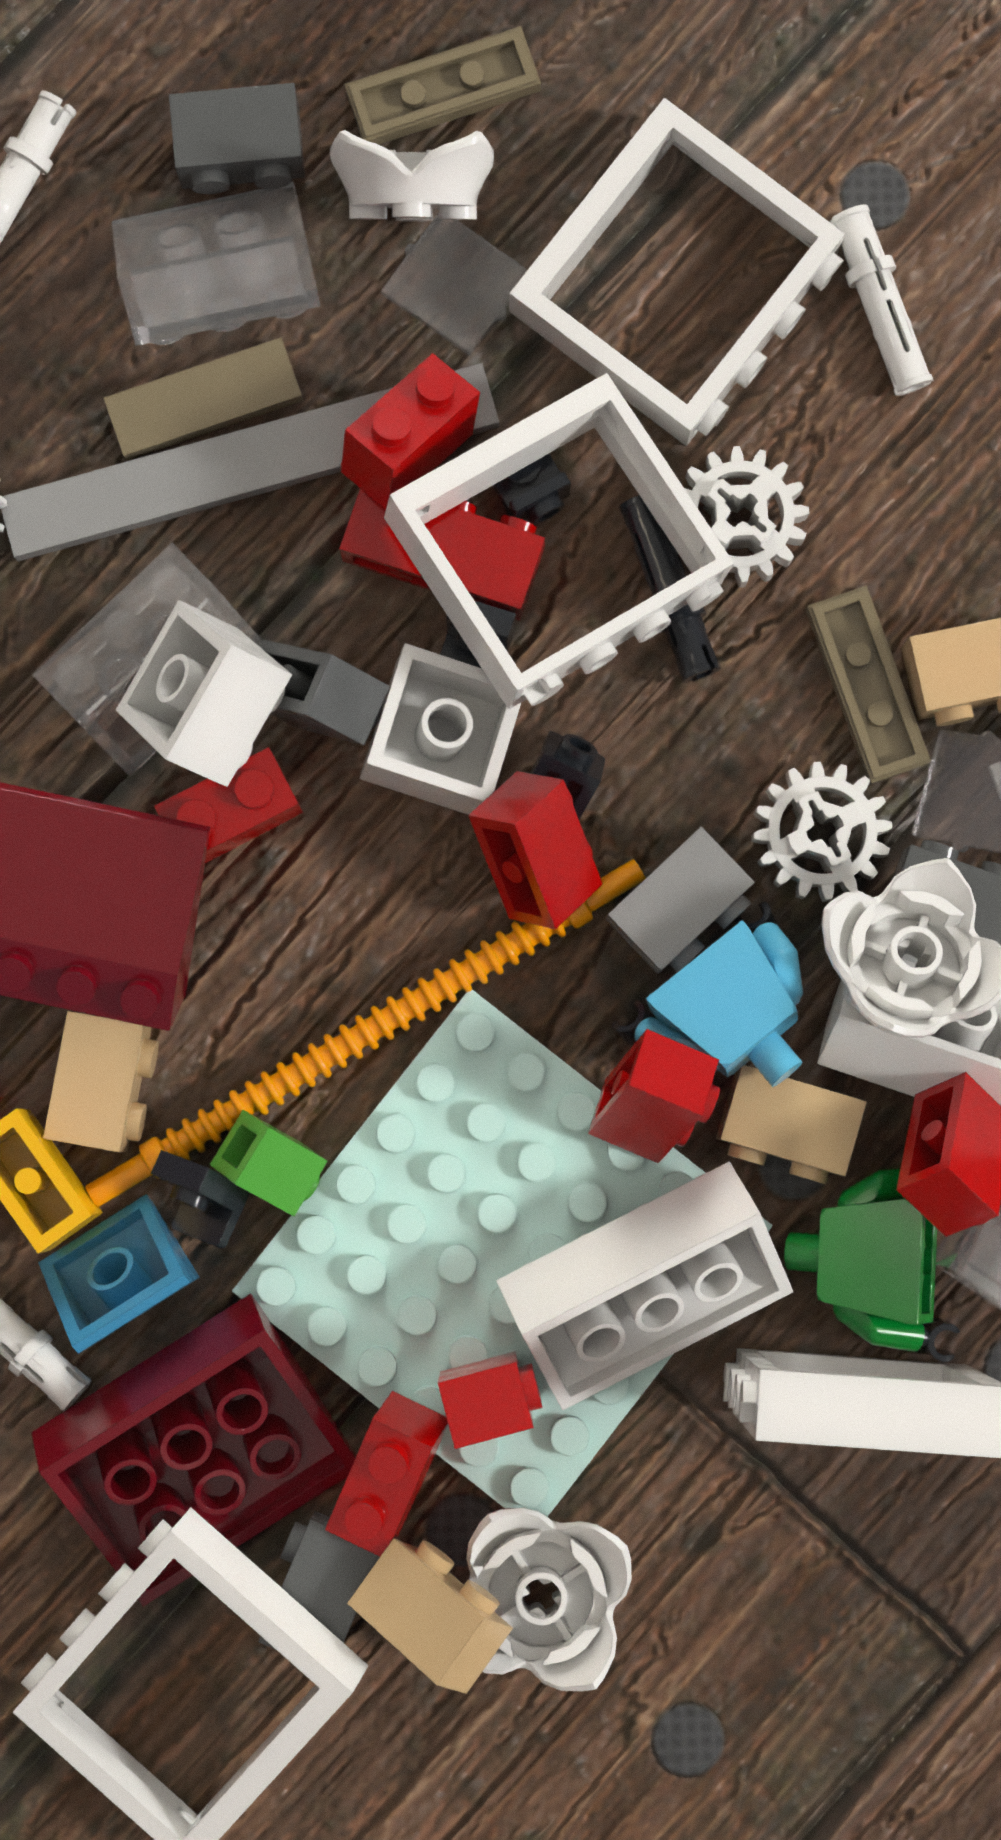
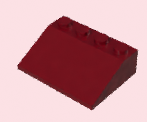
M0 782V995L170 1031L187 990L210 827Z
M251 1293L31 1432L39 1473L116 1572L124 1563L135 1571L147 1558L138 1547L162 1519L173 1528L190 1507L235 1547H238L348 1477L356 1458V1454L284 1339L269 1321ZM173 1558L138 1598L139 1602L144 1607L191 1577L192 1574Z

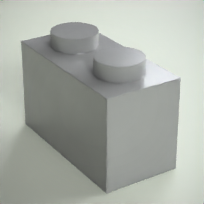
M701 826L607 915L606 920L657 974L668 964L678 973L705 948L697 937L711 923L716 921L725 929L751 904L743 893L755 882Z

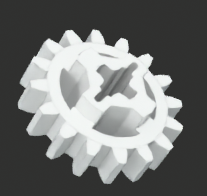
M733 446L729 462L722 463L720 457L714 451L709 453L706 458L707 472L705 474L691 466L685 478L693 489H684L697 508L699 502L704 504L703 509L711 515V529L726 551L728 549L748 548L754 553V555L750 556L729 555L734 562L729 572L735 573L736 582L740 588L746 587L751 571L756 570L764 582L771 580L773 576L771 562L773 560L784 567H788L791 564L794 556L786 544L793 546L802 545L807 533L793 525L807 519L809 507L794 505L793 501L801 494L804 487L801 482L786 485L782 481L788 468L785 462L776 465L770 470L764 466L766 451L760 449L754 456L753 461L750 462L744 461L740 446ZM742 478L752 480L753 482L750 485H730L725 480ZM773 498L776 500L780 510L781 526L779 532L775 530L776 525L768 519L767 506ZM745 507L752 513L748 523L742 521L736 527H733L727 522L730 511L737 513Z
M814 762L810 766L809 778L803 779L795 768L788 770L785 775L789 788L784 790L782 787L772 783L765 792L774 803V806H758L753 815L760 821L767 823L766 829L758 830L751 835L752 842L767 844L769 850L757 861L759 866L765 867L776 864L780 871L776 875L773 884L779 887L789 879L796 881V898L799 899L806 897L811 887H818L822 902L830 901L833 898L834 885L837 884L840 885L844 892L858 891L854 875L857 873L868 880L873 879L878 872L869 861L870 857L884 858L890 851L889 847L877 841V835L892 829L891 821L876 820L874 813L886 802L884 797H875L868 800L863 793L867 789L870 780L864 776L854 785L846 782L847 766L843 764L839 765L831 777L825 776L821 762ZM818 791L835 793L847 800L849 804L840 807L825 802ZM791 802L793 805L792 810L797 819L792 833L780 839L781 817L786 806ZM813 817H816L821 825L831 822L835 827L836 832L828 839L831 847H827L822 839L811 842L808 838L807 832L814 826ZM862 825L863 838L861 848L852 862L850 859L852 855L847 847L851 831ZM802 856L820 862L824 872L827 871L828 874L807 871L799 867L792 860Z

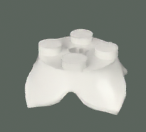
M343 130L338 133L330 148V157L348 194L349 219H387V208H392V217L396 218V221H433V209H439L440 220H477V198L487 175L493 167L494 150L483 133L475 131L466 137L446 143L433 150H426V152H396V150H388L376 143L366 141Z
M949 858L931 860L908 867L897 874L883 893L877 897H871L861 891L845 892L831 900L823 909L821 925L825 951L833 968L844 983L843 996L846 1002L851 1007L857 1009L864 1018L878 1029L895 1036L923 1038L935 1034L942 1026L954 1021L975 1017L990 1010L1001 1000V945L995 940L980 937L975 932L976 903L971 887ZM904 954H910L918 959L915 966L917 968L910 967L901 960Z
M524 1507L499 1509L488 1513L479 1522L468 1542L466 1560L470 1571L469 1580L486 1589L500 1602L495 1612L513 1629L482 1672L503 1675L519 1668H525L530 1670L543 1684L560 1691H589L597 1689L605 1678L615 1657L617 1635L613 1621V1611L615 1606L627 1595L632 1580L631 1557L628 1546L618 1536L597 1524L589 1522H557L549 1519L539 1511ZM537 1579L543 1584L553 1582L559 1589L552 1593L553 1600L556 1603L547 1609L539 1602L528 1605L523 1597L530 1594V1587L528 1586L530 1582Z

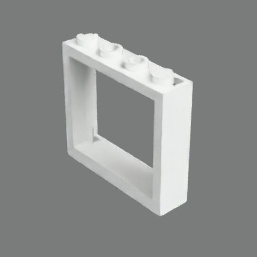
M663 98L509 293V312L596 378L608 373L627 402L687 446L698 431L707 436L712 428L719 424L729 409V406L722 402V400L736 383L746 388L752 382L767 360V357L761 351L773 335L776 334L783 340L792 331L806 310L799 302L809 289L815 286L822 291L830 282L832 275L844 261L837 254L845 233L666 98ZM672 145L810 248L688 404L550 301Z
M608 373L390 494L384 516L391 530L508 709L513 708L526 699L531 706L547 700L564 686L561 681L563 677L580 667L585 674L598 670L618 654L615 649L616 646L633 636L636 637L639 643L654 637L671 623L669 615L687 604L692 611L699 610L708 605L724 592L720 585L734 565V562ZM595 428L691 574L521 673L424 524Z
M737 1348L736 1363H725L723 1402H728V1408H733V1414L756 1441L1001 1458V1382L966 1364Z
M190 1507L173 1528L162 1519L138 1547L147 1556L142 1564L133 1571L124 1563L98 1593L108 1603L96 1616L85 1608L59 1639L68 1649L56 1661L46 1653L29 1672L21 1684L30 1692L13 1711L19 1719L154 1840H219L349 1698L369 1666ZM173 1558L315 1684L198 1815L59 1691V1688Z

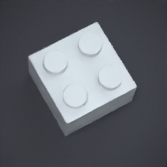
M178 600L116 711L163 758L228 787L236 771L248 760L253 742L269 714L280 705L284 697L285 687L292 674L238 628Z
M405 643L396 661L389 683L390 687L382 705L381 716L376 724L359 779L469 815L495 790L521 703L508 709L482 668Z

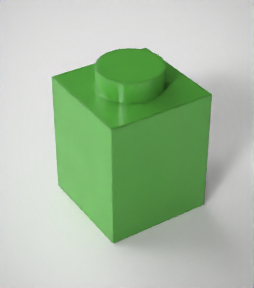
M242 1110L211 1161L210 1166L235 1185L295 1216L302 1203L315 1192L319 1184L320 1173L327 1160L300 1141L249 1112Z

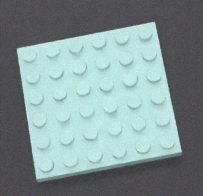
M471 990L463 996L326 1170L312 1196L302 1203L295 1216H290L232 1292L241 1299L251 1293L272 1324L379 1409L390 1393L394 1391L446 1416L438 1387L440 1371L516 1351L519 1366L532 1363L543 1408L531 1411L534 1428L455 1449L448 1425L436 1454L505 1509L524 1507L539 1511L548 1517L672 1355L562 1410L526 1344L496 1280L527 1263L557 1250L582 1235L590 1233L635 1210L639 1206L649 1203L694 1180L696 1177L705 1174V1172L674 1147L659 1163H656L588 1134L601 1090L474 990ZM763 1218L766 1228L769 1231L773 1225Z

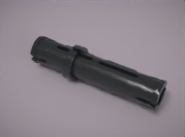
M640 495L623 502L619 509L629 529L647 584L654 596L686 577L685 570L678 552ZM688 604L670 614L671 623L661 631L666 633L668 642L671 645L682 683L694 682L721 670L702 619L706 616V611L704 607L692 611Z

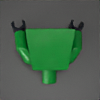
M900 1168L878 1170L843 1190L838 1199L837 1207L822 1209L819 1234L790 1232L788 1234L784 1250L787 1270L816 1272L818 1300L833 1304L836 1319L866 1342L874 1346L916 1352L922 1348L925 1353L942 1362H949L955 1357V1354L950 1351L935 1349L934 1340L940 1332L950 1330L954 1333H960L959 1328L941 1318H933L937 1228L896 1190Z

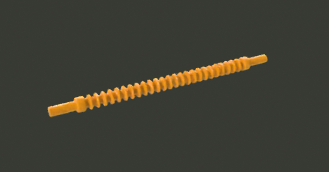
M631 859L601 877L603 885L557 929L530 923L520 925L516 921L512 922V931L509 934L505 935L502 931H497L495 935L497 940L491 944L486 940H482L479 952L473 953L469 949L465 950L464 955L466 959L459 963L455 959H450V968L445 972L435 968L432 980L426 981L420 977L417 980L419 987L412 991L408 987H403V996L400 999L395 1000L392 996H388L386 998L387 1006L383 1009L372 1006L370 1008L372 1015L366 1019L361 1015H356V1024L353 1027L348 1028L346 1025L341 1024L338 1036L334 1038L330 1034L323 1036L325 1042L323 1045L317 1047L315 1044L309 1043L307 1047L309 1052L306 1055L301 1056L297 1052L293 1053V1062L286 1066L283 1062H278L276 1064L277 1072L272 1075L266 1071L261 1072L262 1080L255 1085L252 1081H246V1090L243 1093L238 1094L235 1090H231L229 1092L230 1100L222 1103L219 1099L214 1100V1109L211 1112L207 1113L204 1109H199L197 1111L199 1118L196 1121L191 1122L188 1118H184L182 1120L183 1128L179 1131L167 1128L166 1138L161 1140L159 1137L154 1136L140 1144L139 1154L85 1185L89 1197L97 1207H100L152 1176L150 1173L161 1150L189 1161V1153L192 1150L196 1149L199 1153H204L206 1151L205 1143L209 1140H213L216 1144L222 1141L220 1134L226 1130L230 1132L242 1110L252 1115L258 1111L262 1115H267L269 1113V1104L275 1102L278 1106L284 1105L283 1097L286 1094L291 1093L293 1096H299V1087L305 1083L310 1087H314L316 1085L315 1077L323 1074L326 1078L331 1077L330 1069L337 1064L341 1068H346V1059L349 1056L354 1055L357 1059H361L364 1047L370 1046L374 1050L378 1049L377 1040L384 1036L388 1040H393V1031L399 1027L404 1031H408L410 1029L409 1021L413 1018L423 1022L426 1019L424 1012L432 1008L435 1012H440V1003L443 1000L448 999L451 1003H455L457 1001L456 993L460 990H464L466 993L470 992L473 982L479 980L482 984H487V975L490 972L495 971L498 975H502L504 972L503 965L507 962H511L514 966L518 965V956L526 952L529 956H533L535 954L534 946L542 943L543 946L549 947L551 944L549 938L552 935L557 934L563 938L566 936L565 928L572 925L575 929H579L593 919V911L642 883L646 879L637 862Z

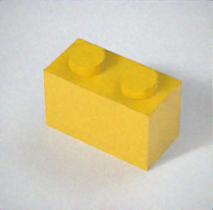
M16 1108L0 1120V1200L39 1254L51 1251L103 1212L93 1203L84 1185L53 1141L43 1139L44 1129L31 1110Z

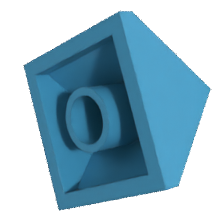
M147 1194L38 1262L71 1346L77 1353L92 1347L200 1278Z

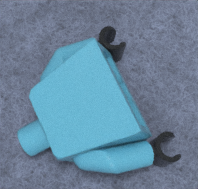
M761 902L758 904L763 917L755 923H745L740 915H738L734 919L736 926L649 995L646 1000L653 1015L639 1000L635 999L631 1001L630 1006L638 1013L636 1020L628 1026H621L617 1021H614L612 1023L614 1030L632 1047L645 1030L649 1029L719 1059L716 1070L726 1077L733 1075L747 1062L751 1061L772 1087L777 1086L788 1078L803 1062L781 1035L798 1021V1012L795 1006L803 995L798 951L778 926L768 903Z

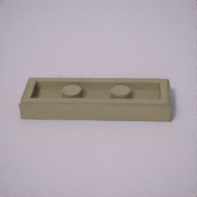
M521 26L344 84L361 138L378 145L541 91V82Z
M282 337L115 393L104 397V401L125 460L129 461L302 402L303 398Z
M867 585L808 605L805 609L865 776L870 780L869 786L929 765L931 759Z

